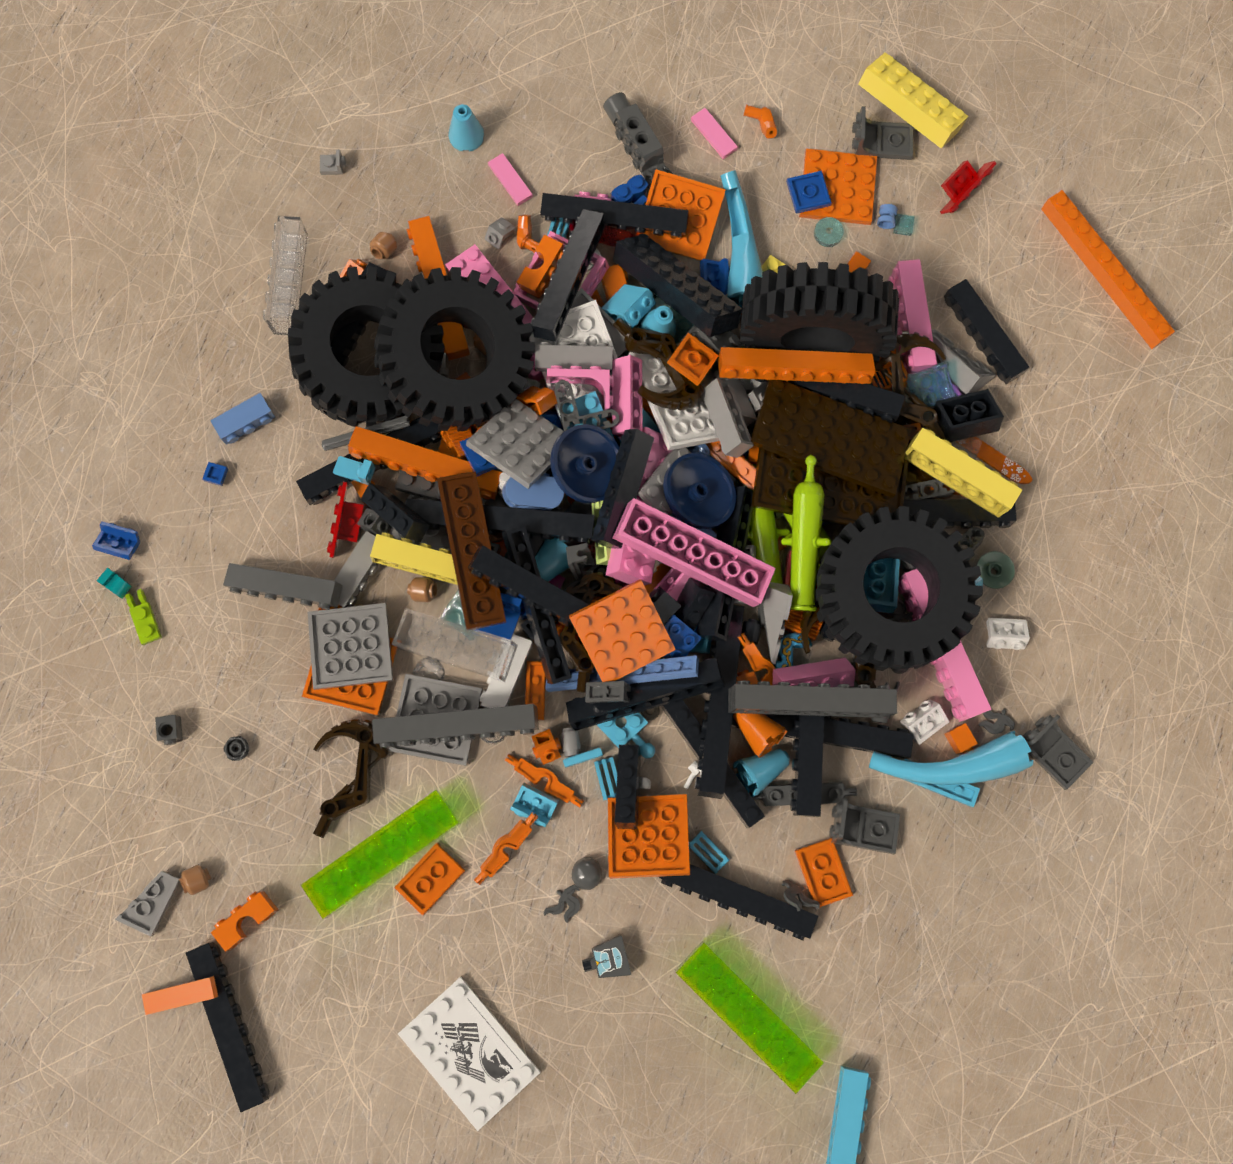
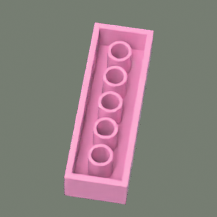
M920 259L898 261L888 281L893 283V289H897L899 293L897 335H901L903 331H909V334L917 332L920 336H926L933 342ZM916 347L901 354L903 357L902 363L910 379L928 377L937 365L935 351L930 348Z

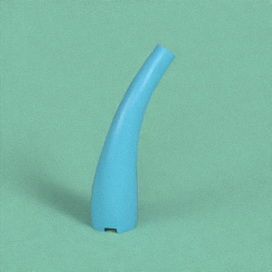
M734 170L722 174L720 177L723 188L726 189L725 196L732 234V253L727 297L735 301L742 308L746 284H751V279L755 276L762 277L763 271L745 198L737 172Z
M1011 731L965 754L944 762H908L874 751L869 768L905 780L952 785L986 782L1014 775L1032 767L1034 760H1029L1028 753L1031 752V749L1022 735L1016 736L1015 731Z

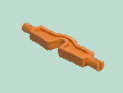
M742 633V637L739 636L737 638L743 645L742 651L753 671L757 672L761 669H767L768 672L760 678V681L770 682V685H772L773 669H775V666L769 659L763 657L755 643L750 642L745 633Z
M508 754L507 757L510 759L506 758L505 761L513 765L515 771L522 774L534 785H537L542 777H547L548 783L544 788L545 792L560 798L566 803L570 801L579 808L581 807V804L575 800L583 803L584 800L575 796V792L560 783L553 772L545 768H537L522 758L518 760Z
M531 812L525 821L521 819L508 834L503 835L495 842L492 853L480 866L481 872L474 879L477 884L481 885L487 876L493 877L509 860V855L503 850L505 847L514 850L519 849L525 838L531 833V825L538 819L534 812Z

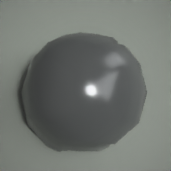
M583 857L578 860L572 869V880L575 886L582 890H591L598 886L602 876V868L598 861L591 857Z

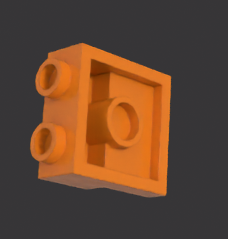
M687 333L667 361V364L698 386L719 355L713 349L700 342L697 337Z

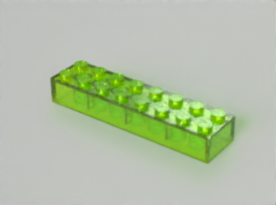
M435 790L302 883L301 887L322 919L328 918L461 823L440 791Z
M703 941L674 970L795 1094L823 1065L824 1062Z

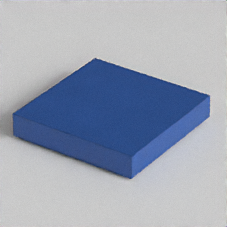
M822 171L787 178L786 183L796 214L831 206V199Z

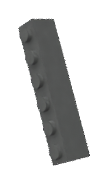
M229 563L223 583L224 586L230 588V592L235 594L247 592V595L259 597L260 594L265 595L264 598L270 600L282 598V601L287 603L300 601L301 605L311 607L312 604H317L319 608L330 610V607H338L343 587L340 583L332 580Z

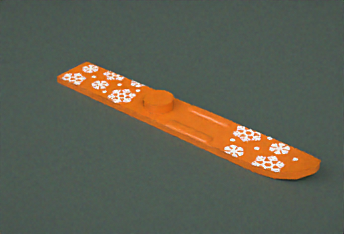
M972 437L955 441L956 444L1010 480L1019 484H1029L1032 482L1031 475L1024 468L979 438Z

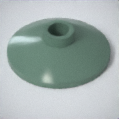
M988 552L977 563L981 570L980 577L983 579V584L989 588H1003L1010 584L1014 578V564L1002 552ZM992 568L996 570L995 575L991 573Z

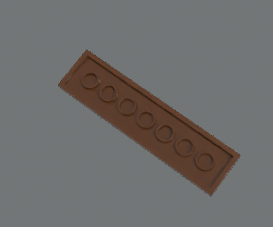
M476 471L437 478L466 630L505 624L506 619L500 589L489 584V579L485 577L480 579L471 574L472 570L468 568L479 546L483 545L492 550Z

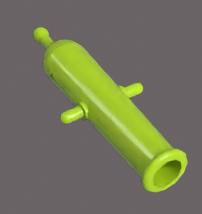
M809 455L805 459L807 465L806 478L804 482L796 486L793 494L792 537L781 540L783 545H791L790 590L793 598L790 610L817 611V607L814 605L819 549L821 546H829L831 544L829 538H821L824 491L822 486L816 483L814 479V466L817 459L813 455Z
M753 508L747 539L751 541V545L756 547V559L776 568L770 582L783 584L777 539L789 535L790 530L776 528L774 511Z

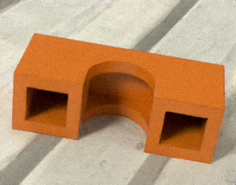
M547 235L543 236L535 251L539 258L544 260V263L538 269H530L525 266L517 280L521 290L540 299L545 289L548 288L552 273H555L558 260L562 258L563 243Z
M255 891L247 898L248 902L243 906L238 905L230 912L232 915L225 920L223 918L214 925L216 929L211 934L225 952L231 951L247 937L241 928L245 917L250 916L257 924H263L279 911L265 891L259 893Z

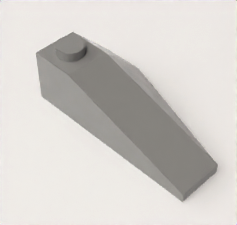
M932 330L933 342L942 350L946 359L942 360L937 352L936 354L952 382L958 386L962 394L977 392L996 376L982 362L971 360L967 356L968 352L954 348V343L937 330Z
M774 582L769 583L762 600L769 657L772 664H776L781 645L779 635H784L785 620H788L793 598L789 585Z

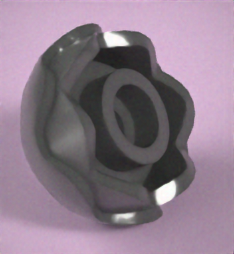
M241 736L230 737L224 746V752L228 759L239 761L247 756L249 744Z

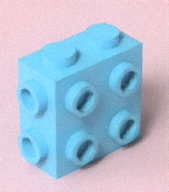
M624 284L605 303L602 309L615 322L618 318H622L633 328L645 314L651 311L656 302L653 298V293L648 288Z

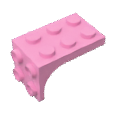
M554 365L551 368H547L546 383H557L558 381L565 380L570 384L592 385L602 395L603 411L612 409L613 395H610V390L613 387V375H610V370L601 369L599 366H591L590 369H582L581 366H571L570 369H562V366Z

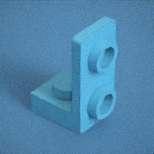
M339 456L333 473L369 485L375 471V466L372 461L366 459L361 463Z

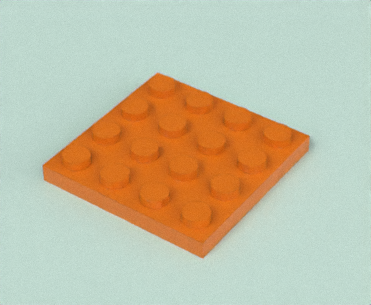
M806 148L803 175L822 171L831 199V206L801 212L799 217L871 225L877 156Z
M656 169L645 205L688 210L686 235H682V238L671 237L669 233H664L663 236L654 235L653 231H645V233H637V235H648L649 238L660 244L668 252L701 261L703 258L706 259L726 189Z
M641 579L569 615L602 682L616 681L676 650Z
M390 638L392 667L400 642L394 638ZM310 666L302 697L379 716L388 682L314 690L312 666Z
M687 794L639 796L638 829H617L615 824L616 798H608V863L610 879L690 875Z

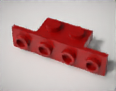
M968 160L963 161L941 185L951 200L941 209L940 213L955 212L959 208V204L970 196V192L981 185V180L993 172L992 168L997 163L995 161L985 163L976 172Z
M343 481V485H339L337 496H340V502L335 505L334 515H337L336 523L332 522L330 534H333L332 542L329 541L327 553H330L329 557L331 558L335 557L338 539L352 542L358 541L360 526L357 522L363 514L364 505L345 501L349 482Z

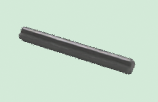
M403 416L364 429L385 434L409 427L411 422L408 416ZM354 431L323 440L321 445L324 451L348 445Z

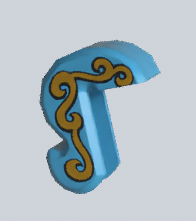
M800 633L785 634L781 638V645L777 656L780 661H776V664H773L775 669L793 666V648H803ZM808 638V644L810 648L812 647L811 640Z

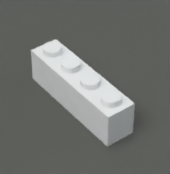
M513 634L510 642L503 641L502 647L504 650L502 655L498 654L494 664L497 666L495 672H491L487 680L489 684L487 691L483 690L479 700L482 702L481 706L483 708L508 706L533 646L531 640Z

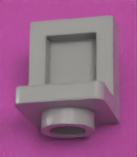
M501 217L489 225L485 240L499 249L502 246L503 240L512 235L516 227Z

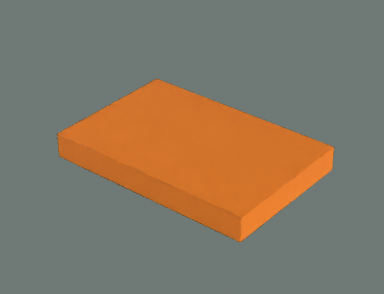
M832 838L795 850L811 899L818 901L820 907L853 896L835 843H831Z
M436 843L394 888L423 916L466 870Z

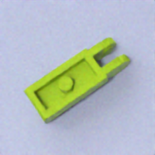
M139 589L137 590V596L141 602L140 605L136 606L134 598L130 593L126 594L125 597L130 607L129 611L142 645H146L161 639L162 636L151 605L147 601L144 591Z

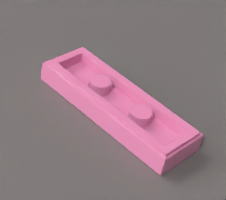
M706 108L691 117V122L722 159H725L737 150L738 146Z
M503 153L488 162V166L517 206L533 197L528 187Z

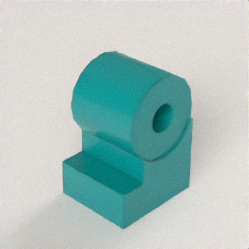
M108 567L96 580L121 599L132 588L127 581Z

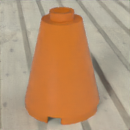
M733 714L735 722L755 755L759 758L772 750L771 747L775 743L778 744L787 733L785 727L765 714Z

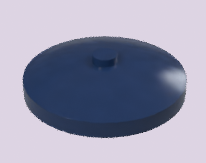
M581 424L569 428L556 439L551 451V470L556 483L566 495L582 503L603 501L610 481V474L616 461V454L620 447L609 433L597 426Z
M700 453L683 455L675 460L665 473L663 488L666 501L672 512L685 524L697 529H711L719 526L731 516L736 503L735 486L727 470L712 457Z

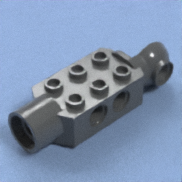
M622 92L610 96L605 101L603 108L615 126L617 139L619 141L622 140L626 154L632 157L635 169H639L649 184L648 188L650 189L656 169L673 174L664 164L663 147L636 103L631 105L626 95Z

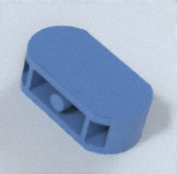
M548 473L541 476L529 489L512 477L505 482L502 489L503 499L511 508L551 511L561 503L564 497V492L560 489L554 477H550Z

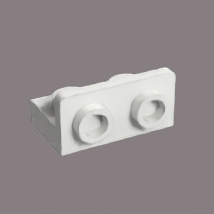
M988 618L986 621L989 636L986 643L987 648L1025 649L1030 639L1026 620Z
M929 699L922 702L913 712L907 713L900 720V723L907 727L910 734H914L915 743L920 745L948 724L949 720L940 704Z

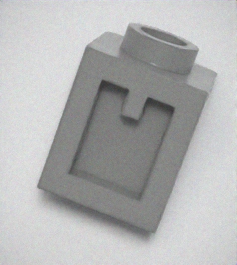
M340 149L336 150L335 155H320L321 175L343 174L346 160L345 156H342Z

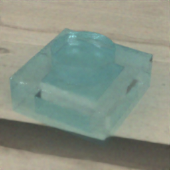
M897 214L895 216L896 224L893 233L911 236L914 216Z

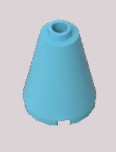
M461 104L454 108L448 137L455 149L459 151L469 150L470 152L479 148L483 143L484 130L470 107Z
M660 306L649 311L641 318L639 328L670 334L674 337L676 325L672 310L667 306Z
M558 538L545 540L535 556L540 576L547 582L569 568L566 547L568 546L559 541Z
M776 749L761 758L754 755L738 759L734 762L733 768H737L738 773L736 776L748 793L751 792V796L754 797L789 766L790 757L786 751Z

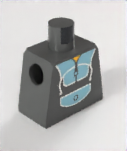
M618 935L593 947V957L582 960L584 972L596 969L598 978L632 975L622 935Z

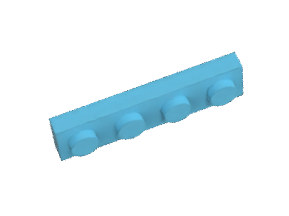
M905 780L969 807H974L980 788L970 784H929Z

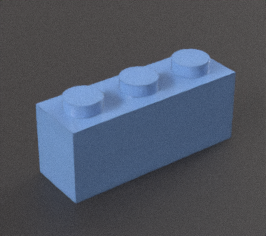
M259 393L210 421L220 439L227 445L228 443L236 442L244 434L254 432L255 428L270 423L275 418V415L265 398Z

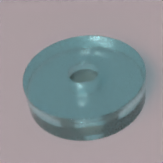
M831 217L818 221L814 229L815 240L824 247L836 246L844 234L842 224L837 219Z

